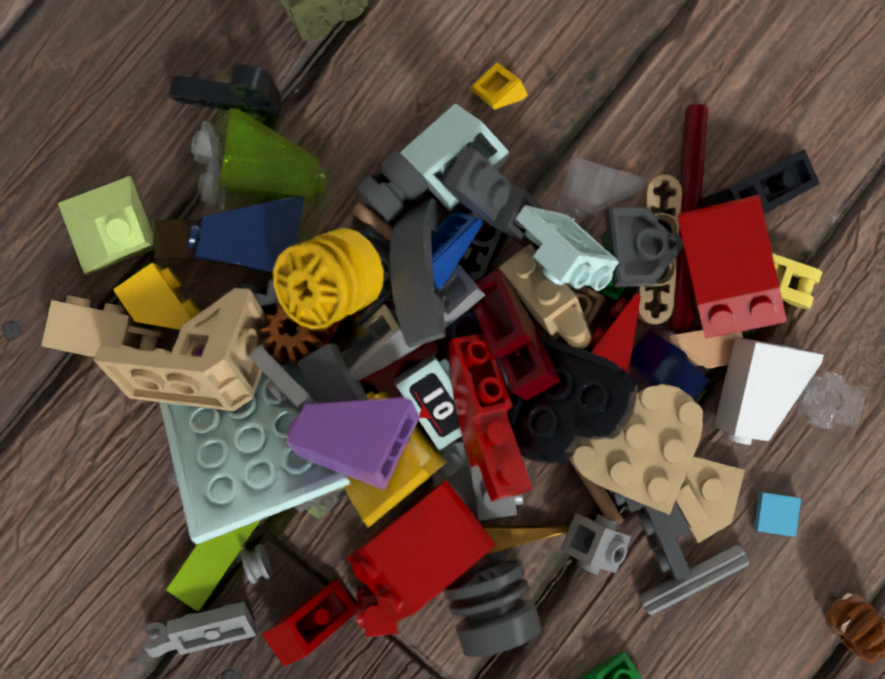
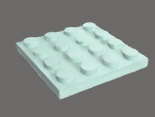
M289 361L284 365L279 364L318 404L300 368L293 367ZM263 371L253 399L235 411L159 402L190 539L196 544L351 484L347 475L298 457L287 444L288 428L292 420L299 416L301 411L288 397L282 403L265 386L271 379Z

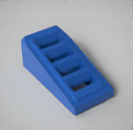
M453 211L438 226L439 233L431 236L435 290H439L448 280L483 224L479 217Z

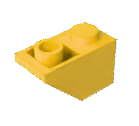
M155 263L149 264L113 289L135 322L181 330L184 324L201 313L194 301L190 298L186 301L178 290L182 284L172 269L169 267L164 269Z

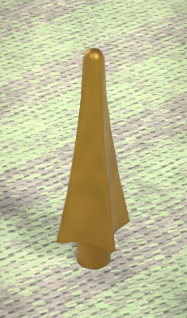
M482 524V527L496 544L488 552V555L536 540L565 535L570 528V524L557 526Z

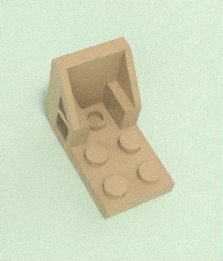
M234 288L182 326L172 353L163 349H154L152 352L141 351L126 345H119L117 348L99 346L93 360L129 399L235 411L252 400L256 392L262 370L252 361L249 355L259 345L264 347L265 340L261 337L260 330L269 325L265 321L264 315L266 314L251 290ZM204 348L201 357L195 356V353L198 350Z

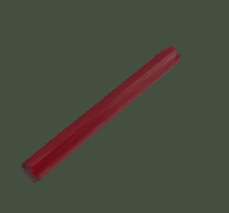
M690 104L685 111L680 177L682 188L681 213L701 208L698 200L702 198L708 107L703 104ZM679 227V237L682 238L681 230ZM685 248L677 255L674 307L669 324L670 330L676 332L691 331L693 323L695 293Z

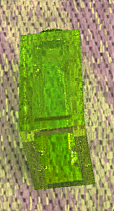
M230 108L220 186L228 193L275 199L299 196L305 198L304 202L318 204L319 194L326 193L328 171H323L320 160L239 109Z

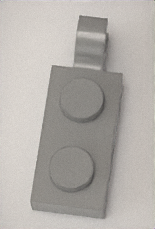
M244 602L226 604L221 608L198 614L191 613L182 618L167 621V627L159 622L145 626V632L150 639L159 638L155 642L144 644V650L150 657H159L168 651L176 649L180 655L254 637L256 636V623Z

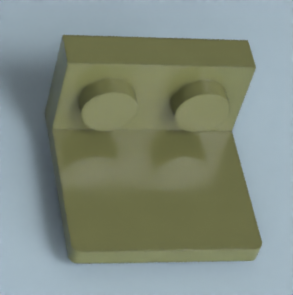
M279 0L303 42L310 38L317 40L325 36L331 30V26L343 19L345 21L355 19L363 13L364 7L369 5L368 0Z

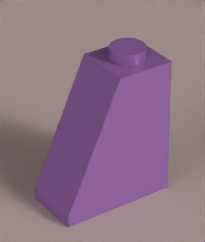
M406 398L306 404L300 415L292 420L288 428L286 442L298 457L384 490L417 424L419 415L412 401Z

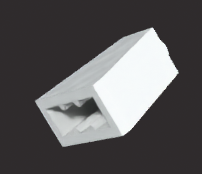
M735 336L714 427L727 432V439L733 442L751 445L752 439L769 441L821 365L824 355L799 348Z

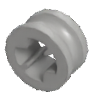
M262 544L256 545L254 551H249L248 549L241 551L243 568L252 584L257 583L261 576H264L266 579L272 577L273 572L270 559Z

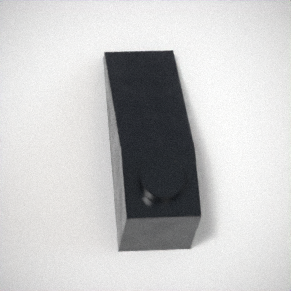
M803 149L699 199L698 202L701 208L759 195L763 213L766 214L820 183L806 150Z

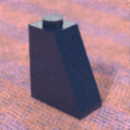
M295 196L199 218L197 225L191 224L188 232L186 247L193 249L191 258L273 274L278 256L288 247L297 243L305 198Z

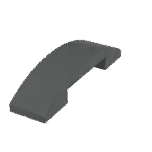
M433 198L406 208L395 219L391 234L390 275L392 292L400 328L405 343L410 348L445 337L443 300L434 293L431 236L439 232L437 202Z

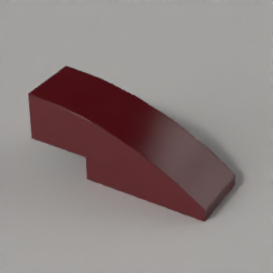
M497 269L476 282L485 296L475 303L473 308L491 354L498 357L511 391L523 399L529 400L560 382V378L536 328L504 273Z

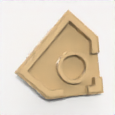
M693 456L675 503L679 507L690 529V533L697 543L732 524L745 472L744 469Z

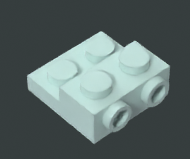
M530 206L522 208L516 219L527 229L525 235L540 246L533 257L544 266L542 272L547 278L559 285L570 283L576 289L589 285L596 291H599L608 285L613 277L612 271L619 263L612 254L567 214Z

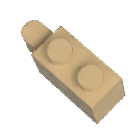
M531 244L499 266L521 303L552 340L562 336L570 346L579 349L588 346L591 341V335L587 329V324L584 320L585 316L576 294L566 283L559 285L544 275L542 272L544 266L533 257L537 250Z
M67 295L65 303L51 300L42 347L95 357L99 346L117 348L119 345H126L134 348L136 334L138 333L142 334L140 347L136 350L152 352L156 349L158 338L163 336V332L139 328V322H135L131 316H128V311L123 306L105 303L104 310L90 308L91 300Z

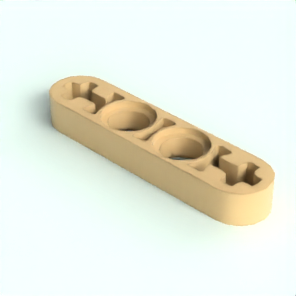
M659 175L653 178L645 187L643 207H647L650 211L651 209L656 211L660 208V196L654 195L653 191L657 190L661 184H664L666 191L672 192V196L664 201L663 211L671 210L672 213L671 215L656 213L655 215L658 217L656 220L665 222L670 229V233L672 235L676 233L679 236L680 225L677 214L681 213L682 188L679 181L673 176ZM677 256L668 265L666 276L651 285V287L666 286V292H657V304L663 305V312L656 313L655 318H652L651 311L645 310L644 305L652 302L653 290L645 291V286H637L636 293L641 296L638 318L645 324H661L672 315Z

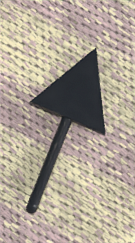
M392 285L360 316L355 318L351 314L344 317L328 343L337 344L341 353L371 337L362 324L393 295Z

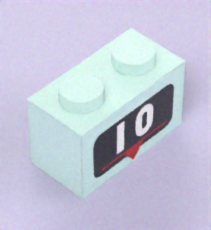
M431 354L394 378V382L403 397L412 401L419 415V421L438 450H441L462 436L454 402L450 365L446 359L438 362L435 356Z

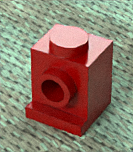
M357 588L356 618L360 628H365V636L398 634L399 621L395 622L392 617L386 615L378 605V599L370 588Z

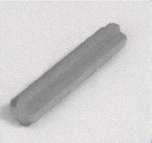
M735 545L690 568L691 575L680 580L671 578L642 593L639 596L641 604L649 615H653L748 566V557L740 546Z

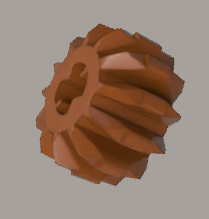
M276 304V311L278 313L275 316L264 315L265 321L269 326L260 330L261 337L265 340L263 348L269 355H274L277 363L284 365L289 361L293 367L299 368L297 363L299 360L325 346L321 340L330 337L327 328L310 329L299 325L287 315L281 304ZM295 331H298V333L295 336L291 335Z
M850 593L845 594L842 598H838L830 605L831 608L825 613L826 624L851 653L856 654L860 660L872 664L885 657V619L881 616L880 612L876 611L870 603L865 602L861 596Z

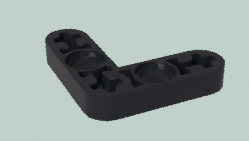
M239 64L232 67L230 83L173 76L171 77L168 97L171 100L188 105L277 117L279 116L282 95L271 75L266 70L255 66Z

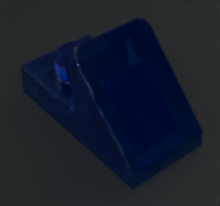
M651 330L632 349L630 365L654 386L663 384L678 387L694 400L710 382L705 375L685 359L687 354Z

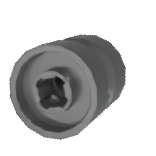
M396 150L379 164L380 172L378 174H368L355 186L363 199L387 224L392 223L405 211L404 203L406 201L414 202L429 188L427 182L415 167Z

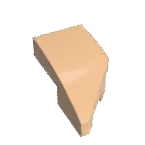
M699 330L664 336V341L670 347L675 346L688 357L686 361L692 366L703 365L705 368H714L729 365L734 337L743 338V334L741 331L705 339L704 331Z

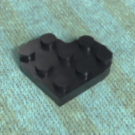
M539 335L552 360L560 382L529 400H525L514 393L511 400L513 407L507 411V417L522 457L544 464L564 463L570 458L582 438L592 440L614 439L620 435L622 429L634 413L638 387L636 381L628 375L625 369L609 359Z

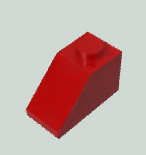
M336 578L286 613L261 635L283 667L307 657L356 613V605Z

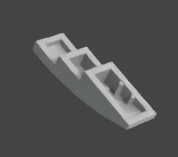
M460 265L453 270L448 280L439 290L434 289L435 295L443 300L445 328L485 296L468 272ZM384 304L362 324L371 337L341 352L351 379L358 381L388 366L421 345L413 348L406 345L396 309L391 310Z

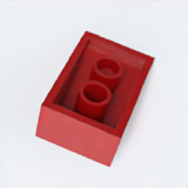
M759 195L677 214L705 339L787 322Z

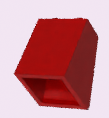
M446 480L407 504L346 558L353 566V572L361 582L367 584L376 596L381 610L386 615L392 617L395 622H398L418 612L492 550L496 544Z

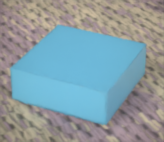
M759 491L754 530L796 537L801 498Z

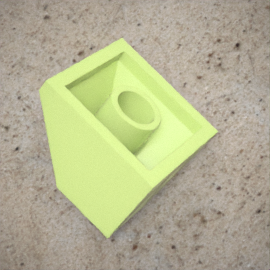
M130 176L58 203L85 275L153 250V233L133 179Z

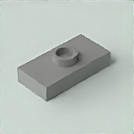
M261 345L249 355L252 361L271 379L265 386L281 403L288 397L300 411H302L306 404H316Z

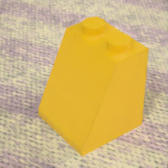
M371 391L366 394L368 400L394 398L389 391L376 395ZM416 425L384 490L349 477L351 484L344 486V489L367 527H370L448 462Z

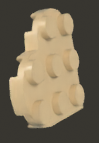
M663 384L645 387L636 393L634 413L618 437L600 440L582 438L574 452H572L571 460L578 472L593 483L670 515L700 442L703 428L702 408L695 403L690 395L678 387Z

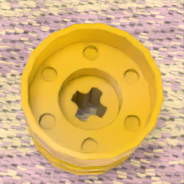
M340 228L316 236L312 240L303 241L300 244L288 247L278 256L273 269V285L278 301L288 316L301 326L310 329L326 328L374 302L383 287L384 271L379 254L367 238L358 231Z

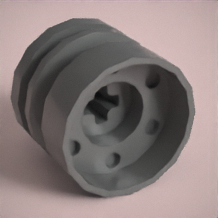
M521 561L492 562L465 571L443 590L446 599L454 600L449 604L451 614L457 616L469 615L456 625V632L464 655L480 657L500 653L530 641L543 630L534 601L516 600L530 589L527 580L519 579L525 574Z

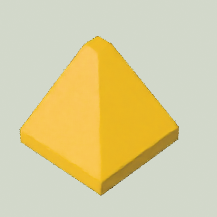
M498 62L470 87L474 94L494 110L521 101L528 96L521 80Z

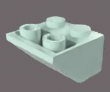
M456 103L400 152L421 174L429 186L428 189L449 212L460 201L452 196L453 190L444 181L464 146L477 150L496 169H499L507 161L509 151L483 122Z

